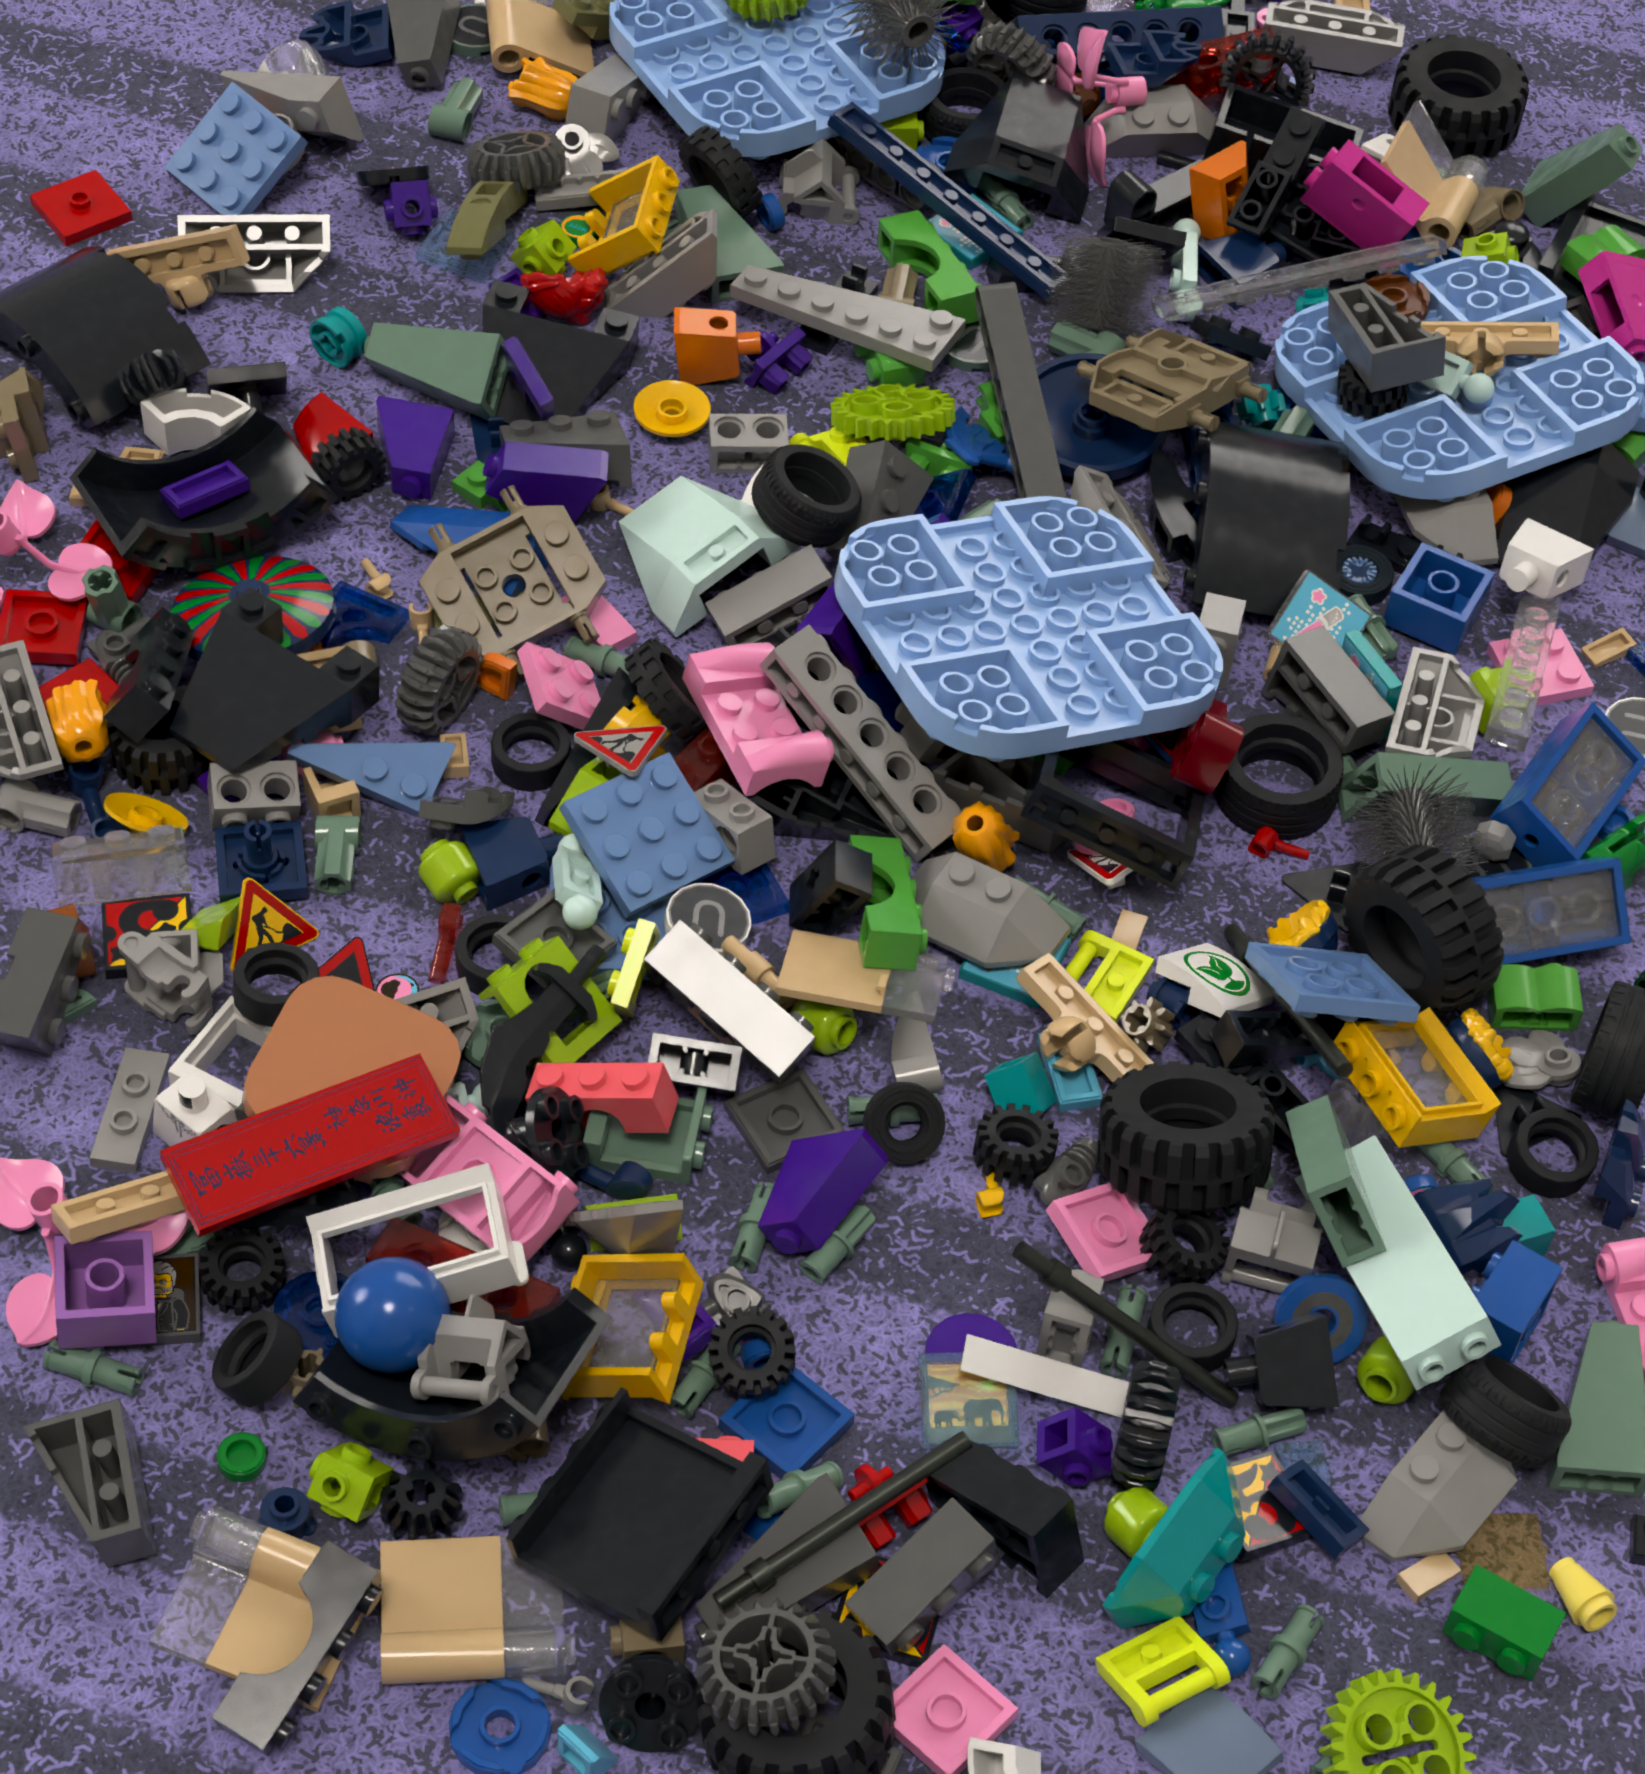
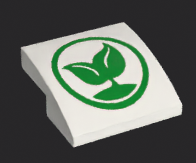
M1204 943L1158 956L1155 973L1191 987L1187 1004L1221 1018L1226 1010L1251 1011L1272 1004L1273 995L1258 976L1234 956L1212 944Z

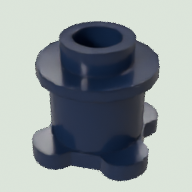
M1167 977L1155 979L1147 992V1000L1153 997L1163 1003V1008L1175 1014L1173 1029L1176 1031L1188 1023L1193 1015L1197 1014L1200 1010L1187 1004L1191 987L1187 988Z
M277 1488L269 1492L262 1500L260 1506L261 1517L257 1521V1531L260 1535H263L267 1527L274 1528L299 1539H302L304 1536H310L316 1531V1521L313 1517L309 1516V1500L304 1493L296 1488Z

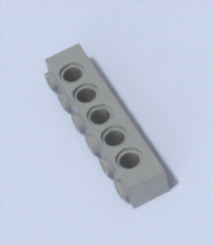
M808 624L774 648L759 666L811 731L820 730L825 737L831 739L834 747L833 759L895 837L901 838L903 847L916 862H919L953 836L952 826L954 824V817L961 813L959 806L946 796L935 782L932 772L923 766L910 751L905 738L894 731L883 717L880 707L873 700H870L858 686L853 673L848 668L842 666L830 651L825 638L817 634ZM808 671L813 672L818 677L819 681L813 679L809 675ZM834 703L841 706L845 714L838 711ZM861 736L870 742L871 747L862 741ZM887 769L894 772L898 780L892 778ZM913 802L919 804L924 813L918 811Z

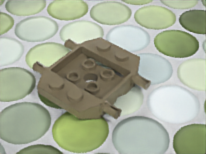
M1160 328L1142 337L1132 333L1125 341L1126 349L1114 351L1096 362V366L1083 360L1079 362L1076 368L1078 376L1092 380L1089 390L1090 405L1106 411L1111 416L1120 417L1137 424L1141 429L1153 432L1184 428L1189 425H1198L1210 432L1215 431L1218 428L1220 419L1218 416L1210 414L1211 412L1237 397H1246L1261 404L1268 395L1266 388L1250 383L1253 363L1187 336ZM1123 377L1128 378L1133 381V384L1121 379ZM1154 389L1158 392L1163 393V397L1147 390Z
M511 485L508 486V490L514 501H512L505 488L499 494L508 507L510 516L456 544L450 539L443 523L436 524L442 539H440L433 526L429 528L428 534L439 551L419 580V583L442 625L454 626L471 633V636L477 638L478 643L482 645L481 654L483 656L494 652L518 662L517 673L522 680L525 676L521 663L517 658V651L527 641L536 644L544 637L563 632L573 626L576 627L584 644L591 643L590 636L593 641L600 637L589 618L606 588L607 582L564 505L527 506L523 503L516 487ZM533 536L569 601L563 603L527 537ZM466 571L502 635L498 638L461 572ZM519 579L526 584L525 591L517 597L506 595L503 592V588L509 580Z

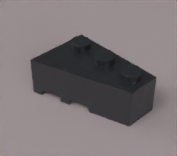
M970 1440L973 1448L927 1477L929 1482L926 1483L930 1502L940 1509L953 1497L995 1539L996 1545L1005 1552L1000 1560L1011 1570L1018 1564L1021 1565L1038 1580L1039 1585L1036 1587V1591L1047 1599L1085 1561L1074 1511V1502L1070 1495L1058 1486L1051 1487L1034 1477L1026 1467L1019 1464L1013 1465L998 1456L988 1445L977 1444Z

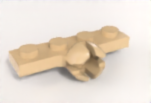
M237 224L109 249L106 252L108 256L115 253L121 255L139 268L152 282L160 283L165 288L171 305L176 309H186L182 299L187 307L191 308L206 301L207 297L213 295L214 290L207 275L208 272L244 266L250 260Z
M1421 321V327L1432 335L1438 331L1446 337V351L1468 360L1474 365L1470 376L1475 374L1476 371H1484V374L1489 377L1493 376L1503 367L1504 357L1510 354H1528L1532 357L1559 354V322Z
M1050 953L1024 967L1015 978L1053 1020L1040 1035V1048L1046 1060L1057 1053L1061 1054L1063 1058L1057 1060L1052 1065L1055 1069L1073 1072L1085 1064H1094L1114 1082L1118 1077L1122 1078L1126 1072L1132 1069L1139 1071L1145 1065L1154 1063Z

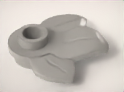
M565 124L555 134L562 141V148L565 150V173L563 175L603 171L602 163L614 162L620 158L617 146L608 136L602 133H588L584 127L578 124ZM568 136H576L579 142L575 146H570L565 140Z
M1532 1030L1528 1039L1521 1036L1509 1037L1504 1039L1501 1047L1511 1048L1512 1053L1508 1059L1514 1067L1512 1077L1503 1083L1506 1087L1532 1090L1540 1089L1547 1084L1565 1086L1572 1083L1581 1070L1579 1054L1565 1047L1562 1038L1549 1031Z

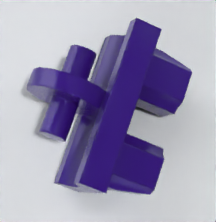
M799 327L777 344L776 342L779 341V337L775 332L768 334L765 331L756 330L761 332L762 354L747 355L751 361L758 360L753 365L754 372L744 380L746 385L754 388L760 383L775 395L785 387L791 378L780 366L784 363L796 376L810 365L814 357L801 344L806 334Z

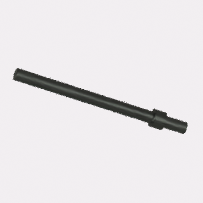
M1229 924L1224 930V935L1235 948L1234 954L1238 960L1254 971L1334 1072L1341 1078L1349 1076L1353 1071V1065L1315 1018L1303 1017L1294 1013L1291 1010V1006L1274 992V988L1264 978L1260 977L1258 971L1245 959L1248 943L1257 941L1252 937H1248L1238 924Z
M1024 1241L1018 1243L1014 1248L1012 1257L1038 1275V1281L1053 1292L1062 1291L1159 1361L1165 1362L1168 1366L1178 1368L1182 1377L1226 1408H1231L1236 1404L1239 1398L1238 1392L1231 1387H1227L1224 1382L1072 1276L1071 1268L1055 1257L1048 1259Z
M960 1431L764 1560L760 1556L743 1567L744 1574L712 1594L718 1607L725 1611L756 1590L760 1594L777 1582L776 1576L973 1448L969 1437L964 1431Z

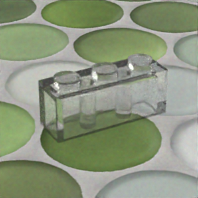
M157 825L151 827L146 832L138 833L116 830L105 834L104 837L86 839L82 836H70L60 840L59 843L51 844L52 864L59 907L72 903L75 906L192 891L183 827L174 828L171 825Z

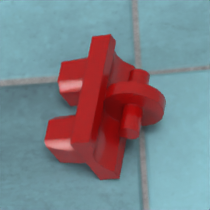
M862 1464L854 1471L857 1485L848 1490L849 1498L854 1502L894 1475L893 1471L889 1466H885L876 1472L870 1465ZM927 1478L858 1522L874 1550L897 1536L882 1514L892 1506L907 1529L933 1512L926 1495L921 1489L923 1485L929 1482Z

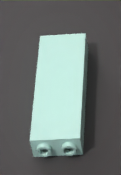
M1374 1135L1351 1147V1151L1381 1232L1386 1251L1346 1266L1345 1269L1417 1391L1430 1383L1442 1379L1445 1375L1465 1364L1483 1357L1488 1352L1501 1346V1343L1485 1311ZM1300 1175L1294 1178L1305 1200L1310 1201L1303 1176ZM1317 1215V1216H1316V1219H1317L1319 1225L1321 1226V1228H1323V1226H1322V1224H1321V1221H1320V1219H1319V1217H1318V1215Z

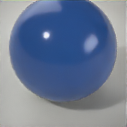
M403 1257L379 1258L364 1264L353 1272L343 1284L338 1294L334 1311L336 1332L346 1352L362 1366L380 1373L398 1374L418 1368V1355L425 1350L429 1343L431 1345L435 1343V1335L442 1314L451 1315V1305L447 1291L443 1284L434 1276L436 1274L423 1264Z

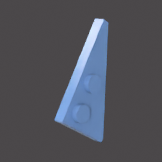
M451 742L291 744L286 759L296 760L297 764L305 768L311 766L314 772L339 783L354 780L359 792L418 817L420 800L434 795L456 744Z

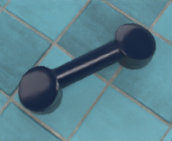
M95 758L90 762L69 763L68 785L75 796L82 798L91 823L90 847L103 852L121 848L125 843V826L118 823L112 817H106L98 794L102 787V762Z
M624 1161L615 1174L588 1163L585 1168L578 1169L573 1175L605 1190L609 1196L619 1200L641 1198L653 1184V1178L649 1171L632 1161Z

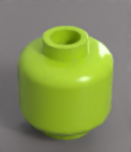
M441 839L430 845L421 854V864L418 868L420 879L438 902L450 903L455 900L457 904H463L478 893L479 888L477 884L481 878L477 865L463 842H450L448 839Z
M801 999L791 1009L790 1014L795 1010L813 1025L814 1029L811 1033L815 1036V1045L812 1049L824 1055L835 1054L847 1048L856 1035L857 1021L852 1008Z
M1385 1336L1376 1338L1358 1362L1356 1372L1358 1382L1365 1393L1373 1400L1384 1404L1397 1405L1406 1401L1415 1388Z
M1134 1487L1119 1492L1111 1498L1107 1505V1513L1104 1519L1105 1533L1124 1553L1133 1558L1169 1507L1145 1487Z

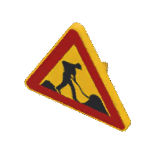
M245 878L242 882L230 970L233 972L238 958L253 947L265 943L278 942L299 947L316 939L319 931L254 879Z

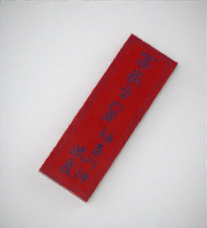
M419 1053L162 1149L160 1151V1159L198 1237H201L457 1138L460 1128Z

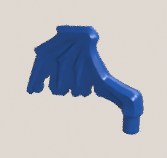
M962 406L955 411L956 421L953 422V426L945 427L944 434L947 439L944 440L946 446L969 466L986 464L1005 469L1014 474L1009 453H1005L1006 447L998 439L990 438V432L982 425L972 424L966 426L970 415Z

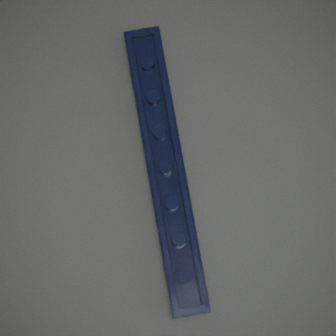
M854 102L830 115L827 123L830 128L1041 297L1046 299V301L1053 298L1052 296H1055L1053 294H1058L1055 292H1061L1056 290H1062L1059 288H1048H1066L1054 286L1061 285L1055 284L1061 282L1053 281H1064L1060 279H1067L1054 277L1061 276L1056 274H1063L1059 272L1066 271L1053 270L1060 269L1055 268L1059 267L1054 265L1056 263H1052L1053 261Z

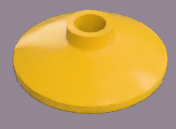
M664 380L646 386L637 394L633 407L634 416L644 429L664 437H683L699 431L708 422L711 412L710 401L702 390L690 383L677 380Z
M118 792L109 794L103 803L105 811L118 823L127 827V833L138 840L150 841L153 836H179L187 831L189 825L187 818L180 811L148 796Z

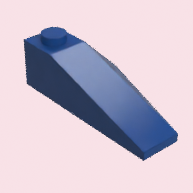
M409 505L390 521V528L421 550H434L438 553L439 550L428 534V530L432 526L435 528L440 539H442L436 524L443 523L453 543L457 544L510 516V512ZM531 535L527 537V540L545 570L549 564ZM466 575V581L472 584L470 578ZM519 579L509 580L505 584L503 592L510 597H516L526 588V584Z

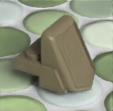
M21 367L18 371L0 381V459L8 457L12 470L19 468L24 483L40 479L35 454L50 451V445L43 420V384L28 372L25 367Z

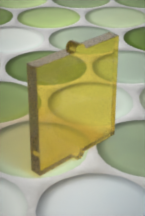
M1492 1514L1463 1550L1454 1551V1555L1460 1559L1464 1585L1477 1564L1522 1589H1549L1550 1587L1545 1561L1548 1548L1542 1544L1537 1514Z

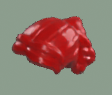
M600 267L594 270L589 269L585 273L576 271L570 278H565L562 274H543L539 270L531 274L524 273L520 276V284L522 287L530 289V300L538 310L554 318H565L569 323L578 326H585L592 311L602 303L604 291L609 285L605 276L606 272Z

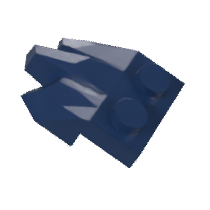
M351 0L325 6L311 15L318 25L303 29L298 37L303 46L309 48L308 52L310 55L330 61L360 67L373 63L379 64L393 59V35L388 4L355 11Z
M1143 30L1141 43L1107 42L1105 57L1116 77L1143 76L1147 87L1156 88L1174 76L1186 71L1191 65L1197 64L1203 44L1184 42L1186 33Z
M1627 1099L1615 1124L1594 1195L1609 1200L1602 1225L1616 1230L1620 1229L1625 1215L1634 1218L1642 1196V1192L1634 1190L1636 1182H1645V1126L1636 1106Z
M1490 1179L1466 1180L1434 1187L1423 1191L1414 1198L1462 1276L1470 1270L1482 1273L1495 1252L1503 1255L1513 1240L1518 1242L1523 1236L1516 1228L1510 1226L1503 1227L1504 1219L1520 1201L1510 1193L1501 1190L1488 1194L1492 1186Z

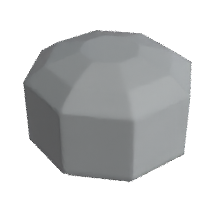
M1495 820L1480 823L1476 830L1480 832L1475 833L1478 835H1474L1476 838H1473V840L1478 839L1476 842L1481 844H1477V847L1473 848L1481 849H1476L1475 851L1483 850L1477 853L1481 857L1494 862L1508 859L1517 838L1510 827Z

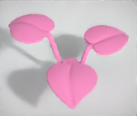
M1082 27L1077 44V62L1080 70H1082V78L1074 75L1076 57L1073 49L1067 42H1059L1057 45L1056 64L1058 69L1055 73L1057 78L1056 88L1073 93V84L1082 85L1086 90H1092L1094 87H1105L1106 101L1108 104L1113 103L1115 108L1093 117L1091 125L1085 126L1084 135L1088 174L1100 186L1109 187L1105 179L1106 136L1100 123L1116 114L1126 113V106L1144 105L1147 99V85L1143 76L1111 77L1097 74L1108 31L1092 27Z
M16 479L0 507V555L11 556L18 552L22 546L47 568L54 570L48 579V588L54 597L62 601H77L87 597L84 592L85 586L82 578L89 569H96L102 565H107L114 569L112 559L103 549L88 543H76L67 546L61 552L58 563L48 559L29 543L28 539L41 537L50 529L55 521L56 507L48 496ZM0 586L1 608L5 598V591Z
M0 1157V1224L10 1230L23 1231L29 1229L37 1222L42 1229L41 1235L45 1240L52 1266L51 1277L43 1273H36L19 1281L10 1291L6 1302L5 1313L7 1322L15 1335L18 1345L34 1347L57 1339L54 1235L62 1233L52 1222L51 1205L69 1199L64 1193V1176L53 1163L40 1159H8ZM185 1211L177 1215H167L144 1222L135 1228H124L113 1233L152 1231L153 1256H157L167 1252L176 1245L185 1233L190 1219Z

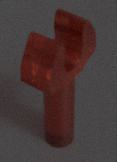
M444 903L438 920L439 936L427 979L430 983H445L454 944L457 942L458 935L462 930L464 915H460L462 905Z

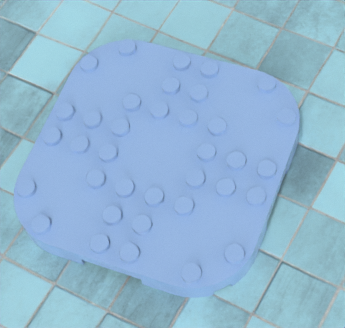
M614 0V2H610L609 37L614 49L684 132L690 136L700 127L709 126L710 129L714 128L719 131L721 137L725 136L731 142V146L734 149H738L742 154L741 157L764 160L768 156L816 143L822 138L828 140L839 136L837 132L827 125L830 115L851 102H854L879 123L912 112L921 111L935 99L943 84L945 50L942 49L944 46L940 42L928 41L936 51L928 43H925L929 49L927 52L928 57L923 46L919 47L921 55L920 69L918 51L914 48L911 72L909 71L911 48H909L906 55L907 59L905 57L902 68L900 66L904 50L889 71L888 69L893 61L895 52L880 67L878 66L884 58L886 51L870 61L878 46L864 52L871 38L858 43L864 30L850 36L860 21L845 27L859 12L842 17L861 4L842 5L848 4L846 2H853L852 0L807 1V8L797 9L796 16L788 14L784 16L783 21L775 18L770 23L766 19H761L755 23L752 17L742 20L740 14L732 13L725 0ZM932 35L933 38L941 41L939 37Z
M1466 256L1449 259L1410 272V282L1417 285L1418 280L1430 291V311L1422 321L1559 322V354L1547 355L1545 357H1532L1528 354H1510L1505 356L1503 367L1490 377L1495 386L1494 394L1489 401L1483 404L1470 402L1465 397L1463 390L1460 391L1457 399L1454 400L1446 394H1441L1418 382L1408 384L1407 402L1404 403V408L1396 409V411L1390 413L1385 412V415L1377 417V414H1371V419L1364 418V413H1360L1358 417L1352 415V409L1346 412L1342 409L1343 404L1339 405L1337 392L1339 367L1341 364L1345 365V360L1348 358L1328 330V301L1303 309L1290 317L1282 325L1281 335L1275 341V376L1283 391L1297 406L1308 410L1314 424L1331 441L1344 443L1349 461L1369 481L1377 485L1383 492L1410 498L1450 502L1456 497L1483 490L1619 441L1636 425L1642 410L1644 375L1637 361L1611 336L1598 339L1566 309L1567 296L1547 277L1536 269L1509 259L1508 265L1500 261H1488V256Z
M1038 496L995 502L990 516L932 525L929 524L923 514L879 520L854 531L849 536L848 544L840 551L834 578V592L837 601L911 715L926 730L930 738L941 741L962 752L986 757L990 761L1002 762L1006 759L1025 758L1188 727L1196 722L1204 711H1209L1213 704L1223 672L1222 655L1218 645L1194 612L1181 614L1152 576L1151 571L1154 559L1136 535L1123 522L1108 512L1099 509L1096 515L1095 512L1088 508L1077 506V500Z

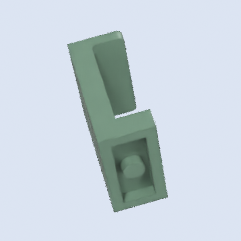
M698 1086L695 1100L679 1097L669 1133H626L621 1122L612 1114L600 1110H590L583 1142L589 1151L588 1163L603 1170L616 1172L624 1161H632L647 1169L652 1178L690 1184L693 1168L702 1169L704 1163L706 1142L700 1141L701 1132H710L712 1126L714 1105L707 1104V1088Z

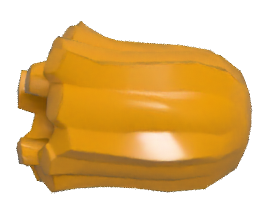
M524 57L520 64L523 70L519 79L510 81L508 85V99H512V103L517 104L519 107H528L536 110L550 120L561 121L566 119L571 84L578 80L577 77L568 71L547 64L542 57H538L534 61Z
M89 679L87 682L74 680L71 685L58 686L52 690V697L45 701L46 713L52 727L58 751L70 764L82 761L90 762L92 759L100 757L109 744L107 720L103 718L107 705L101 700V692L97 689V680Z
M978 801L969 807L963 808L962 812L954 817L952 838L957 850L961 854L1000 872H1004L1007 867L1015 862L1016 855L1010 848L1013 847L1015 841L1019 840L1020 832L1013 830L1009 824H1006L1002 814L995 811L992 805H984Z

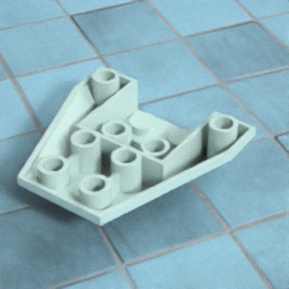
M683 476L678 477L618 521L652 613L675 638L708 615L700 594L751 556L758 553L772 566L800 546L782 538L771 530L761 519L754 506Z

